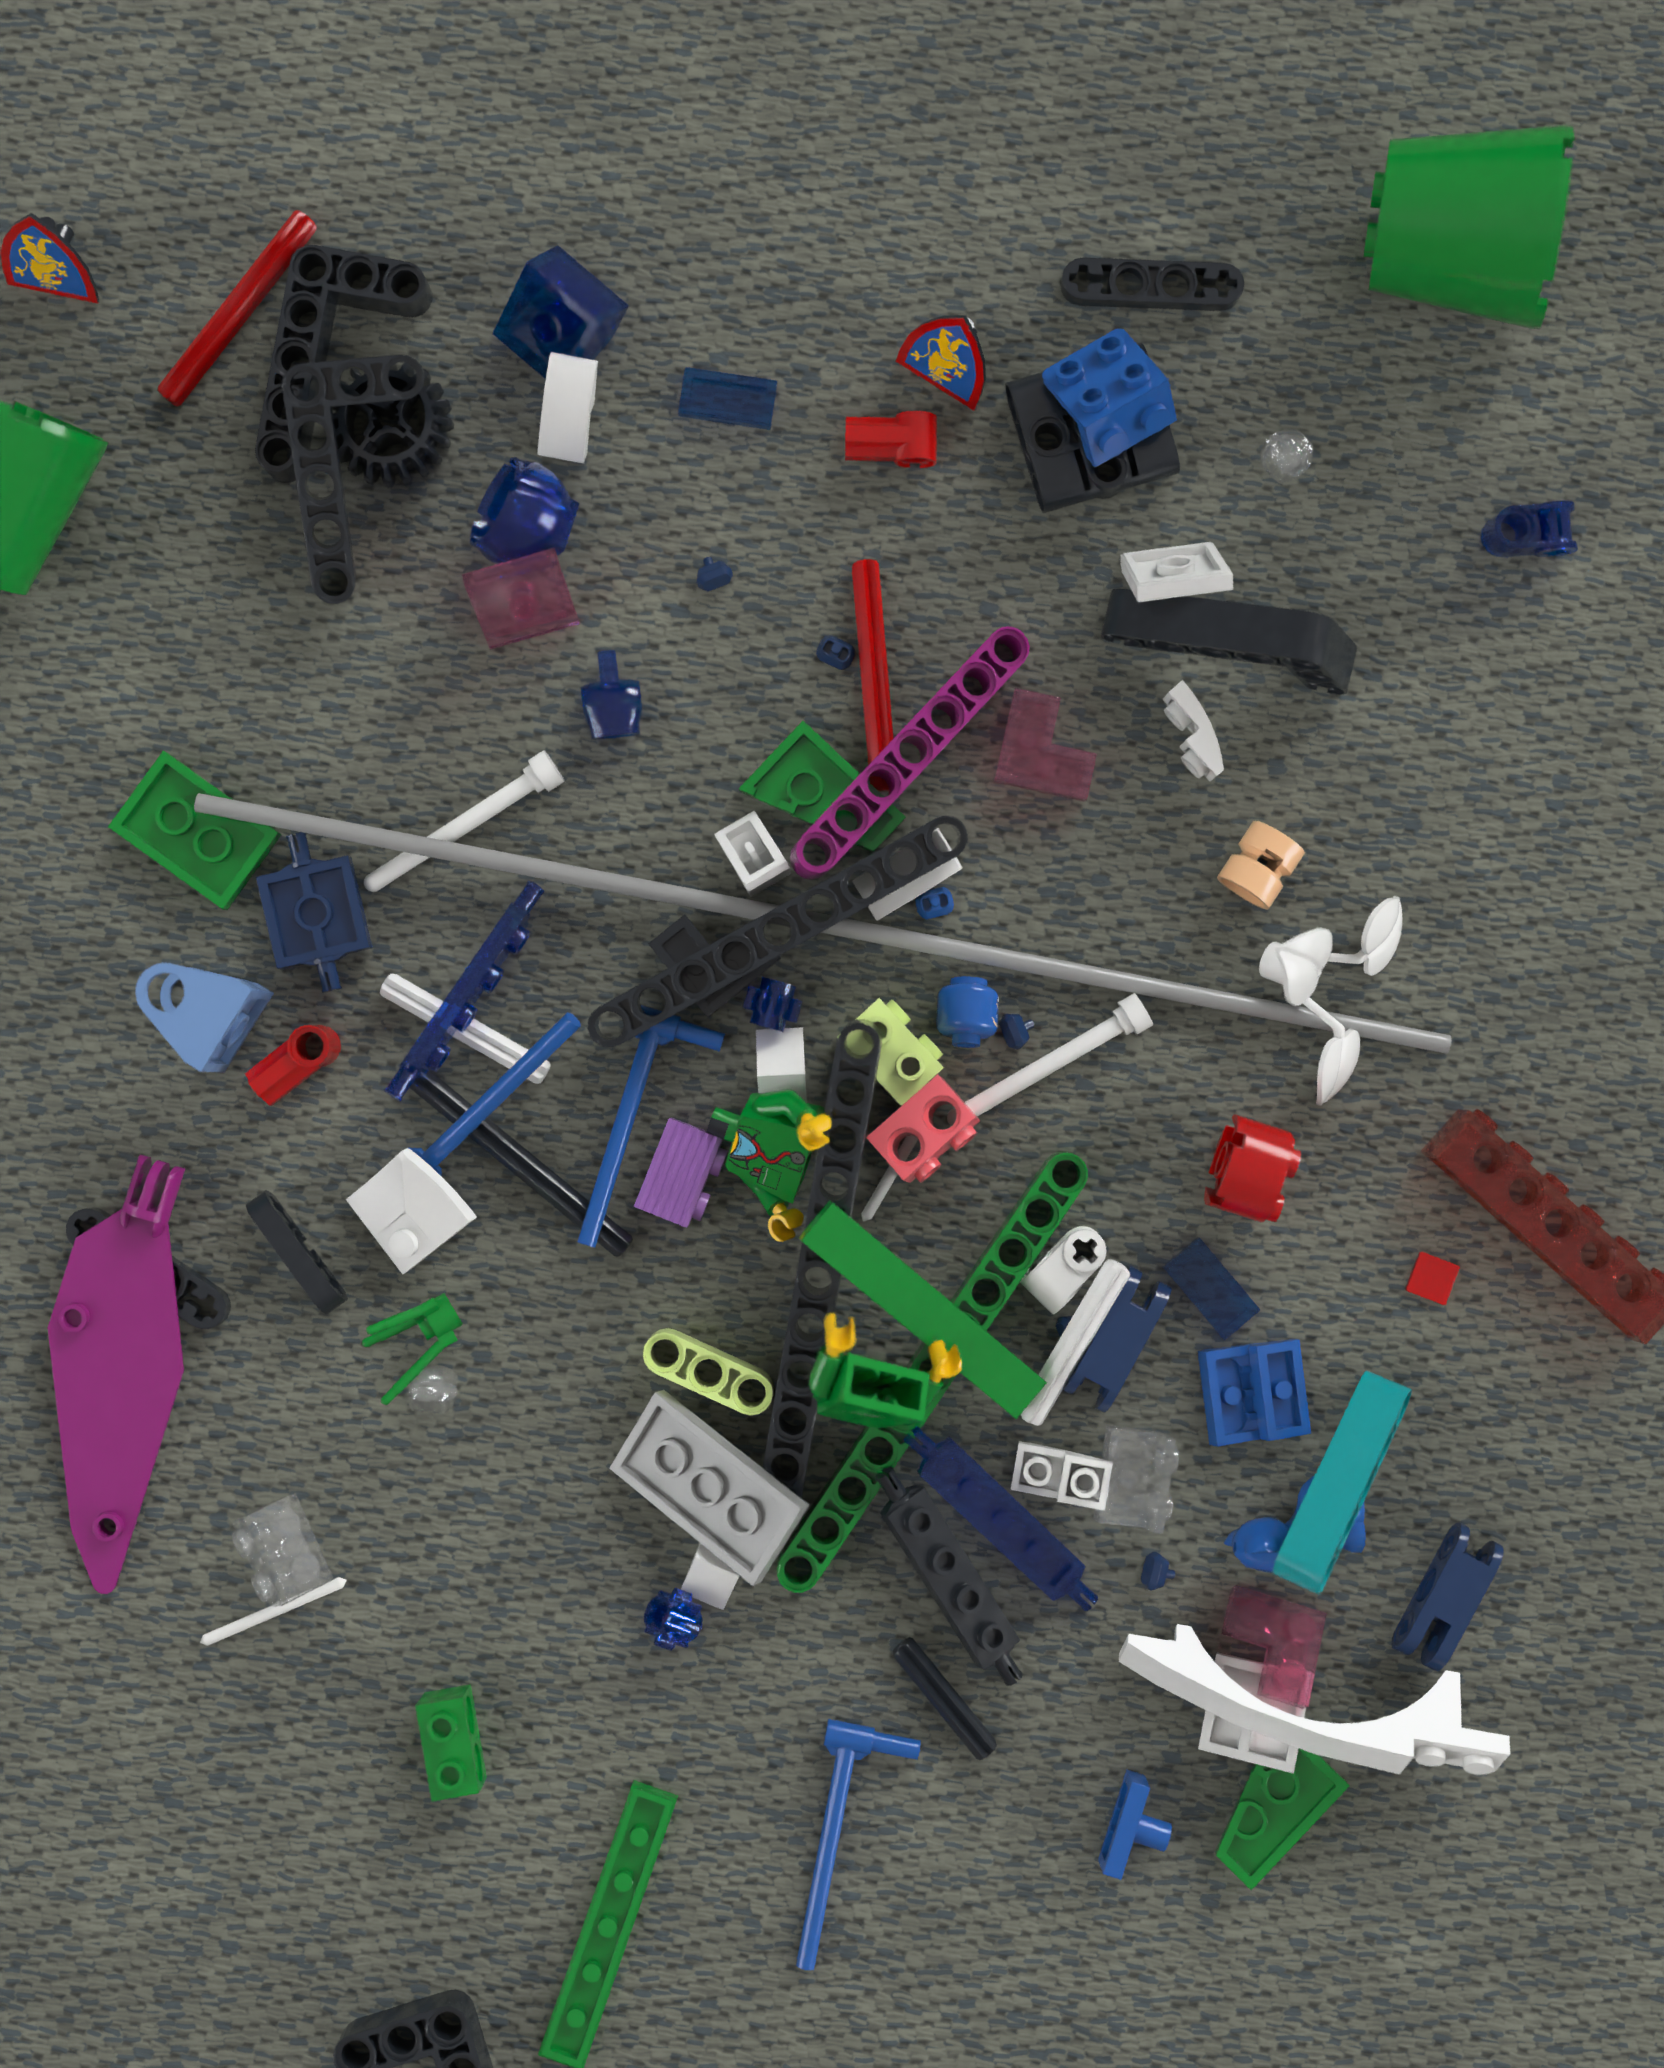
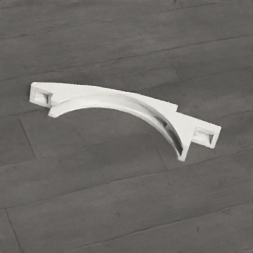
M1177 1624L1174 1640H1162L1128 1634L1119 1652L1120 1663L1155 1685L1234 1725L1316 1755L1396 1774H1401L1409 1762L1415 1758L1416 1762L1421 1765H1456L1463 1767L1468 1773L1478 1775L1495 1772L1510 1755L1509 1736L1461 1728L1460 1673L1445 1671L1433 1688L1421 1699L1393 1715L1374 1721L1335 1724L1317 1722L1291 1715L1262 1702L1245 1691L1213 1661L1203 1648L1191 1626Z

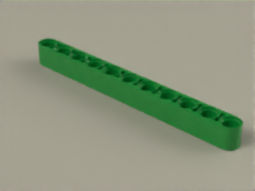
M1057 1152L1045 1160L950 1300L985 1331L988 1330L1084 1188L1088 1179V1169L1085 1162L1079 1156L1069 1152ZM1069 1160L1075 1165L1076 1178L1070 1185L1060 1187L1054 1182L1052 1171L1058 1162ZM1034 1200H1045L1050 1207L1048 1220L1041 1225H1031L1026 1218L1027 1206ZM1009 1239L1021 1241L1024 1247L1022 1259L1015 1264H1005L999 1257L1001 1244ZM983 1278L994 1280L998 1287L996 1297L988 1303H979L972 1296L974 1284ZM924 1342L921 1343L906 1365V1368L918 1371L920 1364L925 1359L930 1358L928 1353L929 1347ZM957 1375L941 1379L943 1386L927 1407L924 1422L883 1428L865 1426L780 1552L777 1562V1577L780 1584L786 1590L793 1593H803L810 1590L817 1583L880 1490L881 1485L875 1479V1476L878 1473L883 1474L881 1470L887 1467H893L894 1469ZM875 1437H883L891 1443L892 1449L886 1458L873 1459L866 1454V1444ZM847 1477H857L865 1484L864 1492L855 1499L846 1498L839 1492L840 1482ZM822 1516L833 1518L839 1526L837 1532L828 1538L817 1536L812 1529V1524L817 1518ZM802 1556L811 1563L812 1568L807 1575L795 1577L786 1570V1562L792 1557Z

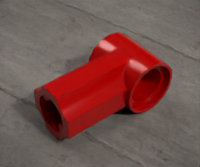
M905 411L898 413L895 417H846L845 461H894L895 465L903 468H910V463H920V468L935 466L937 463V415L926 411Z
M324 1025L301 1026L291 1033L286 1042L245 1073L248 1084L258 1097L262 1098L269 1106H272L321 1067L333 1063L341 1050L340 1039L337 1033L330 1027ZM314 1033L323 1042V1051L316 1059L309 1056L306 1051V1041Z

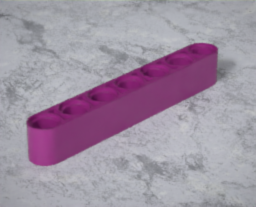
M1006 626L993 632L801 836L790 854L791 866L796 874L811 880L825 875L1027 659L1030 649L1028 639L1022 631L1015 627ZM1004 644L1009 647L1013 654V662L1000 660L995 654L994 645ZM969 676L977 679L982 686V695L975 696L968 693L963 686V677ZM938 709L946 712L951 719V729L945 730L937 727L931 718L932 710ZM911 743L916 746L920 753V762L909 763L904 760L900 755V744ZM877 776L886 781L889 788L887 797H877L870 792L867 785L869 777ZM847 810L853 813L857 820V829L848 832L839 828L835 820L837 811ZM807 844H816L821 847L826 857L824 865L813 866L804 859L803 847Z

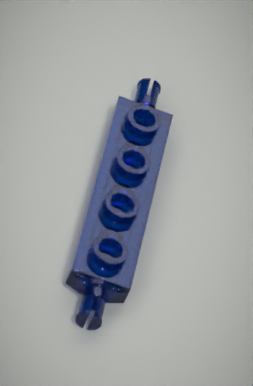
M528 880L515 902L510 903L499 922L403 1059V1062L399 1064L400 1069L387 1088L384 1089V1092L401 1102L416 1078L424 1079L430 1069L437 1072L444 1064L451 1051L447 1044L457 1030L463 1033L469 1027L478 1011L474 1007L483 991L490 994L495 989L504 974V970L500 968L510 952L517 955L527 942L531 933L526 929L528 918L531 916L529 913L541 895L544 894V890L539 885Z
M917 1426L911 1431L923 1443L921 1445L909 1433L907 1434L904 1442L923 1458L917 1470L918 1474L1050 1599L1055 1601L1068 1594L1082 1607V1610L1088 1611L1092 1607L1080 1595L1082 1593L1094 1605L1096 1604L1098 1595L1093 1593L1080 1580L1086 1567L1084 1563L950 1436L946 1440L935 1444Z

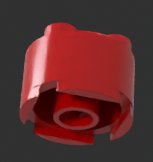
M1234 1114L1231 1118L1235 1127L1225 1126L1216 1147L1209 1169V1174L1214 1175L1216 1183L1214 1189L1205 1187V1204L1261 1223L1265 1220L1276 1222L1284 1205V1195L1280 1194L1286 1177L1292 1179L1295 1176L1301 1159V1151L1294 1149L1295 1139L1290 1131Z

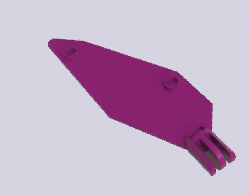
M141 1154L138 1157L122 1209L75 1238L47 1327L70 1526L92 1585L100 1594L112 1592L117 1585L184 1373L168 1222L170 1221L185 1168L175 1166L169 1173V1163L157 1160L151 1167V1157ZM105 1518L115 1522V1532H110L105 1528Z

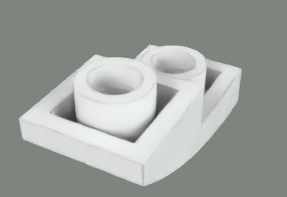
M551 352L544 388L537 455L584 463L588 448L590 414L595 400L598 361Z
M1182 680L1162 699L1168 705L1164 712L1178 729L1183 731L1187 727L1192 733L1179 746L1185 753L1181 757L1184 765L1197 778H1201L1204 775L1211 781L1224 770L1218 740L1203 707Z
M939 828L935 829L932 833L933 845L943 852L952 851ZM907 848L900 850L890 857V866L899 875H909L916 867L917 860L915 854ZM957 857L869 905L868 908L876 921L944 881L963 867ZM867 872L852 881L863 899L868 898L875 889L874 878Z
M1019 1441L1011 1490L1056 1498L1057 1502L1105 1511L1113 1462L1067 1450Z

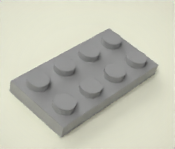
M665 1390L654 1393L609 1468L752 1586L762 1582L809 1507L806 1502Z

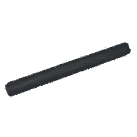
M416 1064L404 1079L405 1085L453 1124L472 1106V1104L422 1064ZM486 1118L468 1135L579 1228H582L590 1201L489 1118ZM605 1215L597 1242L613 1256L619 1257L631 1245L633 1238Z

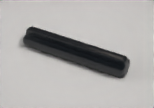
M911 1637L901 1641L893 1650L895 1660L974 1757L978 1760L988 1757L997 1747L995 1738L916 1641Z

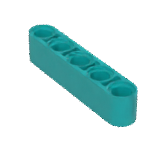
M1366 1370L1280 1548L1273 1567L1274 1575L1315 1594H1321L1404 1416L1411 1397V1388Z

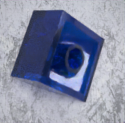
M557 245L526 262L492 334L546 379L551 352L594 360L613 338L629 305Z

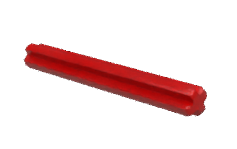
M299 210L291 214L162 380L157 391L168 402L178 407L185 401L289 267L293 254L310 240L316 232L317 226L309 216Z
M863 559L856 561L852 565V578L869 765L894 739L879 563L877 560ZM877 776L869 777L870 784L879 792H889L888 784L884 779Z

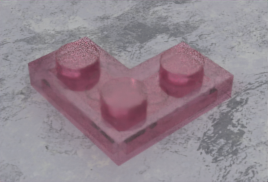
M1019 688L1014 689L994 782L1086 802L1097 754L1051 744L1061 701L1060 697Z
M1235 1585L1231 1589L1221 1634L1266 1648L1257 1695L1301 1709L1308 1707L1327 1613Z

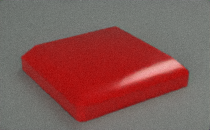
M1419 1252L1405 1290L1441 1305H1446L1460 1267L1425 1252Z

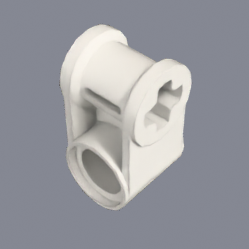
M1074 1227L1049 1251L1045 1252L1035 1261L1037 1266L1033 1270L1028 1269L1020 1283L1047 1310L1055 1314L1074 1297L1082 1284L1102 1265L1107 1252L1105 1242L1090 1227ZM1077 1239L1083 1242H1087L1090 1239L1095 1240L1091 1245V1249L1094 1252L1093 1257L1087 1259L1082 1255L1077 1260L1073 1258L1076 1253V1249L1073 1246L1074 1241Z

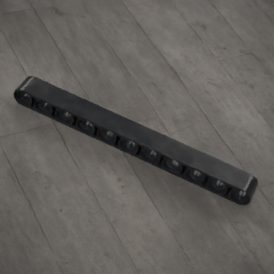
M856 1019L849 1022L842 1029L837 1040L824 1113L830 1117L831 1127L822 1132L829 1138V1143L818 1148L804 1230L829 1201L852 1218L882 1048V1035L879 1028L873 1022L865 1019ZM854 1030L868 1032L873 1039V1049L865 1055L853 1053L847 1046L848 1034ZM845 1078H856L863 1084L865 1096L856 1102L844 1100L838 1091L839 1083ZM846 1125L855 1132L857 1142L850 1148L841 1149L832 1143L830 1131L836 1126ZM829 1173H839L846 1178L848 1190L841 1195L829 1194L822 1185V1178ZM803 1242L800 1250L763 1463L765 1471L801 1499L816 1423L818 1401L813 1397L809 1379H797L792 1375L790 1365L796 1361H805L814 1366L820 1348L826 1346L824 1322L829 1314L835 1313L842 1275ZM813 1267L824 1268L829 1272L832 1282L824 1288H816L807 1281L806 1272ZM805 1314L816 1315L821 1319L823 1329L816 1334L805 1333L800 1329L798 1319ZM789 1407H796L805 1413L807 1421L802 1425L792 1426L783 1419L782 1412ZM780 1454H789L797 1460L799 1466L793 1471H783L776 1466L774 1458Z

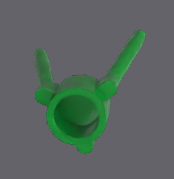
M445 1293L436 1298L432 1297L419 1306L383 1319L366 1328L367 1334L371 1336L363 1339L362 1345L364 1347H369L415 1325L420 1327L427 1341L435 1336L438 1339L381 1398L383 1405H388L444 1348L458 1341L453 1331L463 1324Z

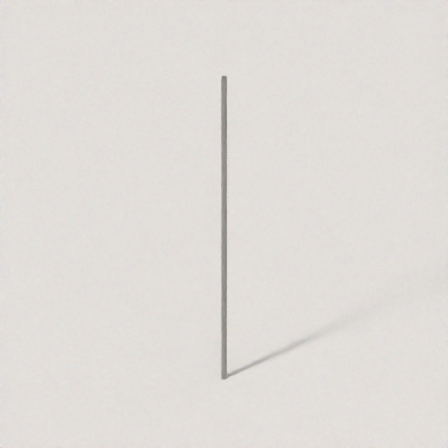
M201 793L197 794L194 804L195 812L753 920L780 906ZM806 911L807 916L815 922H824L831 917V915ZM776 917L768 921V923L791 927L787 920ZM847 918L821 932L1333 1032L1327 1023L1309 1008L1294 1006ZM1328 1012L1344 1026L1345 1031L1348 1029L1356 1030L1359 1033V1037L1446 1054L1451 1047V1035Z

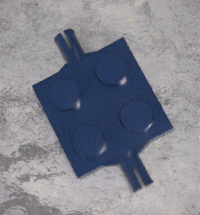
M295 833L296 836L290 834L286 836V839L288 840L293 863L287 865L279 872L256 877L276 967L282 970L304 964L317 966L322 993L331 992L332 990L336 991L342 989V986H340L335 961H339L347 954L373 948L352 857L347 855L326 861L311 859L306 833Z

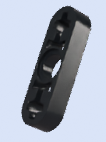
M263 1191L246 1204V1209L254 1223L312 1302L323 1313L329 1314L348 1300L345 1290L314 1249L309 1251L303 1243L307 1240L270 1191Z

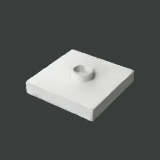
M1212 542L1128 552L1120 555L1122 573L1137 602L1233 590V573Z

